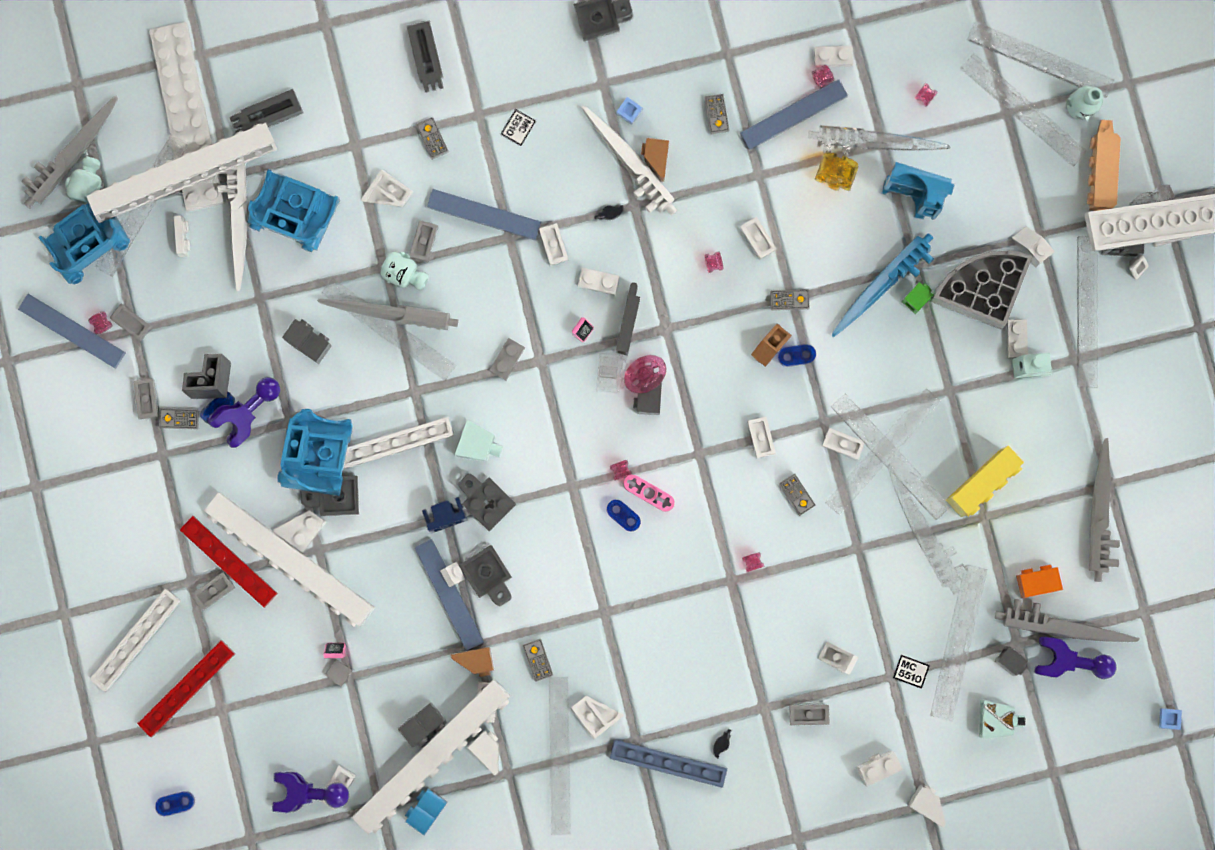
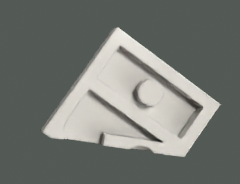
M380 170L361 200L363 202L403 207L413 191L383 170Z
M309 510L274 529L273 532L304 553L326 521Z
M585 696L570 708L593 739L597 738L624 716L622 713L588 696Z

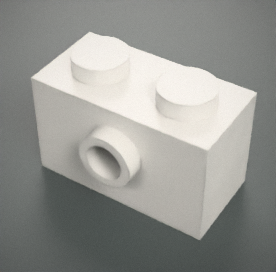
M889 751L882 755L879 753L868 758L869 761L856 767L866 786H870L903 770L894 751Z

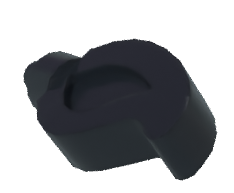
M623 205L618 208L606 206L594 218L595 220L616 219L622 214Z
M729 728L714 743L713 753L716 758H719V754L729 748L730 733L732 731Z

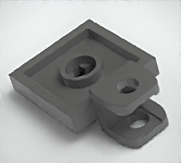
M587 0L574 4L584 41L620 32L618 24L628 22L633 18L630 0ZM598 13V16H602L599 22L592 20L594 14Z
M467 474L458 483L460 489L468 496L462 505L488 531L516 505L490 477L481 483L474 475ZM466 481H472V486L466 487ZM486 499L488 501L494 500L493 509H485L486 503L484 501Z
M342 476L341 494H344V498H341L339 502L333 497L334 495L301 490V503L309 508L320 507V516L359 515L358 476ZM312 494V500L308 501L307 496Z
M492 545L459 565L479 598L488 594L497 606H502L512 599L511 593L505 585V582L511 579L512 576ZM482 567H490L491 571H489V576H482L480 574L482 572ZM499 593H504L502 599H498Z

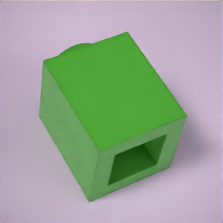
M919 282L902 300V303L916 314L933 296L932 290L925 283L921 284Z

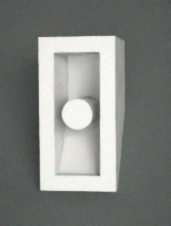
M1027 226L1011 238L1023 253L1033 256L1031 263L1035 268L1055 252L1042 236Z
M485 730L468 749L496 775L499 772L498 737L492 731L487 732Z
M919 785L908 806L944 828L946 823L940 798L935 795L936 790L928 785L925 787Z

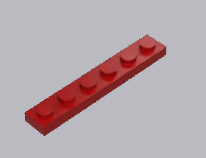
M192 516L182 526L180 531L261 606L265 608L278 594L195 516Z
M221 640L137 724L152 738L235 653Z

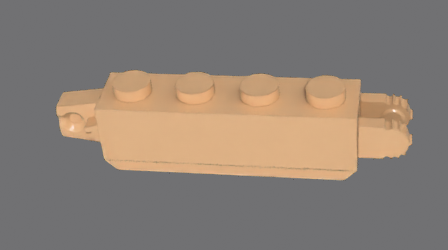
M1101 120L1097 134L1090 141V149H1093V154L1089 160V167L1092 168V172L1088 178V186H1091V190L1087 196V204L1090 205L1089 210L1092 211L1112 209L1117 205L1121 137L1114 133L1113 121Z

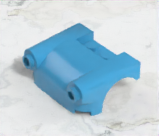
M896 162L891 175H888L885 179L882 194L892 191L910 196L915 203L914 218L924 220V217L927 216L934 220L943 209L945 197L948 194L952 195L954 184L950 178Z
M268 169L261 192L254 201L250 200L248 207L250 214L247 223L250 224L249 228L260 232V229H268L298 241L302 244V249L312 252L318 249L340 199L338 196L333 197L320 189L290 177L277 175Z
M89 203L83 204L54 225L52 229L54 233L47 238L39 236V239L47 247L55 263L50 262V266L55 271L60 272L68 284L80 283L83 280L84 273L82 270L112 248L123 251L128 248L130 239L117 216L99 223Z
M301 409V412L290 418L281 458L282 471H279L277 478L281 487L340 496L347 446L350 443L353 429L351 419L342 421L327 420L315 415L311 409Z

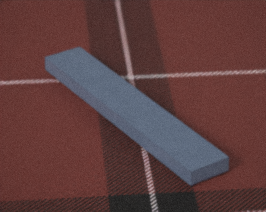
M838 79L746 129L740 135L748 149L751 150L841 101L848 94Z
M432 189L427 205L429 209L535 241L541 226V221Z
M27 294L18 308L19 311L115 369L126 354L123 350L30 294Z
M430 539L415 547L466 651L484 643L456 585L449 588L440 571L446 565L433 540Z
M615 739L609 758L723 788L727 768Z

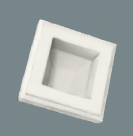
M1142 254L1129 262V269L1136 280L1149 267Z

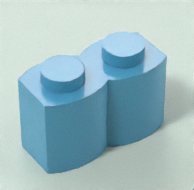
M430 789L426 792L422 790L416 799L419 801L416 807L411 806L405 814L407 817L405 822L423 835L427 833L448 803Z

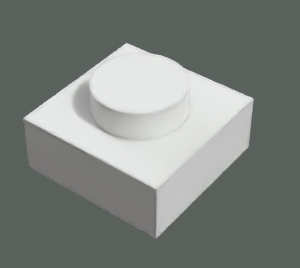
M457 562L440 570L449 588L466 579Z

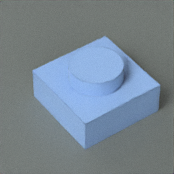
M627 97L616 114L632 124L643 110V107Z
M1160 708L1159 728L1181 730L1182 710Z

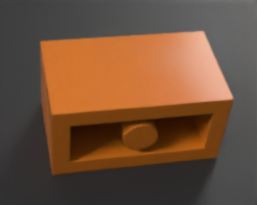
M1051 564L1041 566L1040 571L1033 572V568L1021 570L1022 574L1016 575L1021 598L1063 590L1058 567L1052 568Z

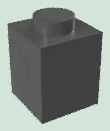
M1005 646L994 662L1012 676H1017L1018 674L1022 675L1026 670L1028 660L1010 646Z

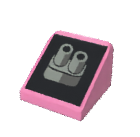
M583 317L572 330V335L581 342H585L594 327Z
M345 643L326 644L324 650L325 658L345 657Z

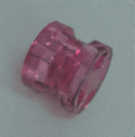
M826 64L820 70L812 71L813 79L819 88L824 87L827 82L831 83L834 81L833 74Z
M925 83L915 96V99L921 100L923 105L927 107L938 91L932 90L929 84Z
M719 251L713 255H704L708 273H712L716 269L719 271L723 270L722 257Z
M105 311L97 313L88 319L89 323L94 326L95 334H101L113 326L107 320Z
M628 460L610 466V469L614 472V481L632 475L631 470L628 469Z
M760 552L742 557L743 562L746 563V572L765 567L764 563L760 560Z

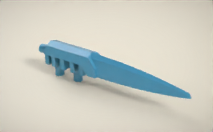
M928 233L923 239L917 236L869 284L832 332V337H835L853 323L898 282V275L904 278L909 271L913 276L917 277L920 271L914 265L917 266L920 259H924L928 264L934 260L928 254L931 251V246L928 243L933 239L931 234Z

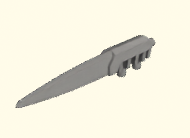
M117 96L113 97L78 132L63 151L57 155L55 163L49 162L48 166L44 167L38 162L34 166L41 173L40 176L35 178L34 182L28 177L22 180V183L28 187V190L26 189L24 192L30 196L24 203L28 208L36 201L41 204L79 160L108 118L117 102Z
M317 300L321 304L348 312L396 321L395 324H414L438 330H448L449 326H458V319L450 318V313L403 305L392 307L343 300Z
M1108 438L1104 439L1101 449L1091 511L1089 571L1095 572L1094 581L1102 582V572L1108 573L1109 567H1119V559H1109L1110 547L1119 548L1120 540H1110L1111 531L1106 530L1109 527L1110 504Z
M1014 599L1013 608L1005 607V612H995V619L1003 620L1005 627L1052 636L1108 642H1137L1140 639L1090 625L1048 618V615L1040 613V603L1033 602L1032 612L1020 610L1022 600Z

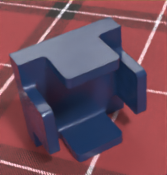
M459 497L455 498L459 513L456 514L452 503L448 500L432 505L431 510L435 519L434 522H431L428 511L426 509L422 510L427 529L430 533H435L468 521Z

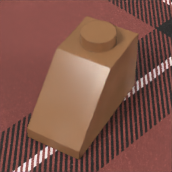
M647 138L646 144L642 143L641 155H644L645 163L661 182H664L669 141Z
M776 324L751 355L766 367L792 335L779 324Z
M490 647L451 655V659L473 674L479 673V677L491 675L490 671L494 670Z

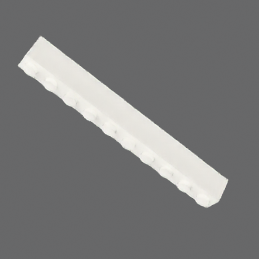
M257 124L247 131L237 132L232 137L220 139L215 144L203 146L193 153H186L181 158L166 161L159 167L149 168L142 174L132 175L120 183L116 182L105 189L95 190L86 197L97 221L100 223L277 150V147L267 124Z
M218 492L204 510L208 514L207 518L215 524L220 522L224 525L222 527L224 531L230 535L232 533L236 534L239 537L237 540L246 547L248 544L254 548L253 552L259 557H267L269 559L268 563L276 569L279 567L285 571L284 575L290 580H298L300 582L299 586L306 592L310 590L316 594L315 598L323 604L326 601L331 605L330 609L334 613L345 615L347 617L345 620L355 627L356 624L361 626L375 608L222 493Z
M495 679L492 680L352 817L354 821L367 834L372 831L376 833L383 826L381 822L386 817L389 820L397 813L395 808L399 804L404 806L411 799L409 795L414 790L418 792L425 785L423 781L428 776L433 778L440 771L437 767L442 762L446 765L454 757L452 753L456 749L460 751L467 744L466 739L470 735L474 738L482 730L479 726L484 721L488 724L496 716L494 712L498 708L502 710L510 703L508 700L510 697L509 693Z

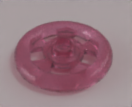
M646 355L635 360L625 372L624 383L626 388L633 393L640 394L655 389L666 375L667 368L664 360L656 355ZM659 367V372L654 373V368ZM637 379L639 383L634 385L633 382Z

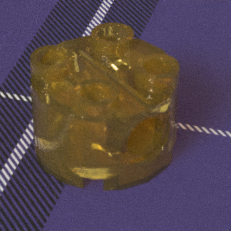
M824 153L815 180L820 183L829 184L828 187L839 191V188L850 191L859 164L843 155L842 158H839L836 153Z

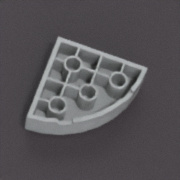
M991 251L974 256L958 265L945 277L937 287L930 302L1002 329L1007 324L1033 256L1018 251Z

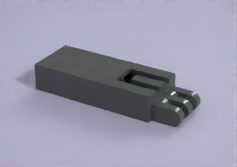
M430 21L407 26L420 83H423L425 93L429 92L428 84H431L432 91L436 90L435 83L437 82L439 88L443 89L441 80L443 74ZM432 62L434 72H432V68L430 65L426 66L428 74H426L424 63Z
M291 89L240 110L241 113L231 116L230 121L239 120L232 124L234 129L241 127V129L235 131L237 133L247 131L257 124L266 123L269 128L301 115L303 111L295 91ZM259 112L263 113L264 118L259 119L258 115L253 119L250 117Z
M635 282L630 284L616 347L617 354L626 356L629 353L640 303V297L636 296L638 285Z

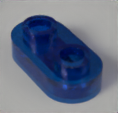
M808 344L785 347L778 353V361L784 367L810 364L816 358L815 348ZM803 352H808L809 358H804ZM785 354L790 355L791 359L789 361L784 359Z
M227 392V398H215L202 409L200 413L201 419L208 424L209 416L219 406L234 405L235 397L230 392Z
M612 500L608 504V515L626 531L633 532L640 527V517L621 500ZM618 506L620 512L614 513L613 507ZM628 519H633L635 524L632 526L628 525Z
M189 791L163 796L156 801V812L161 816H169L188 811L195 805V797ZM184 797L189 800L187 805L183 803ZM165 802L169 803V809L164 808Z

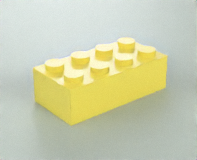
M1009 446L1001 448L945 501L960 517L974 515L980 509L978 506L980 503L988 502L994 496L992 493L994 490L997 491L1003 488L1008 483L1006 480L1008 477L1011 478L1022 470L1020 466L1024 461Z

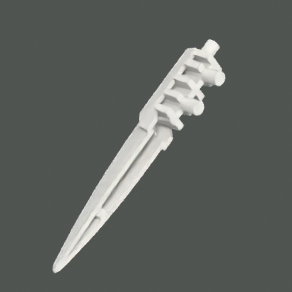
M581 107L612 152L629 171V174L636 179L635 184L639 185L640 188L633 192L635 197L639 198L645 193L647 198L652 201L645 207L646 210L650 213L655 208H658L660 213L665 209L671 215L676 213L677 210L672 205L675 199L642 159L587 107Z
M246 163L219 173L227 174V185H217L218 192H227V201H231V241L236 291H239L241 288L246 252Z

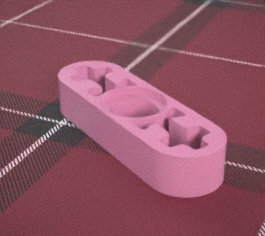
M629 475L625 478L624 487L633 495L663 512H668L674 507L673 497L636 475ZM634 478L636 479L637 485L641 486V483L645 484V486L642 487L640 494L636 493L639 490L638 488H629V483H627L628 480L632 481ZM646 488L654 490L655 495L653 498H645L643 492ZM658 492L662 494L660 496L661 499H670V507L666 506L663 508L662 502L657 501V504L653 502L657 498Z

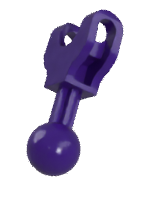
M271 377L262 378L256 385V393L244 405L238 401L231 406H219L209 416L208 424L211 427L219 428L226 422H231L233 428L226 441L231 448L238 447L250 436L251 423L256 418L252 412L264 401L270 402L279 396V383Z
M1039 637V645L1051 649L1054 659L1048 666H1036L1034 669L1035 674L1057 678L1066 671H1075V668L1091 670L1100 679H1109L1116 672V662L1109 655H1098L1094 659L1077 656L1078 652L1071 651L1063 640Z
M297 772L274 773V782L284 784L287 789V796L283 801L272 803V811L295 812L304 804L312 803V800H324L333 808H340L348 802L349 791L342 783H332L326 789L313 788V783L306 782L303 776Z

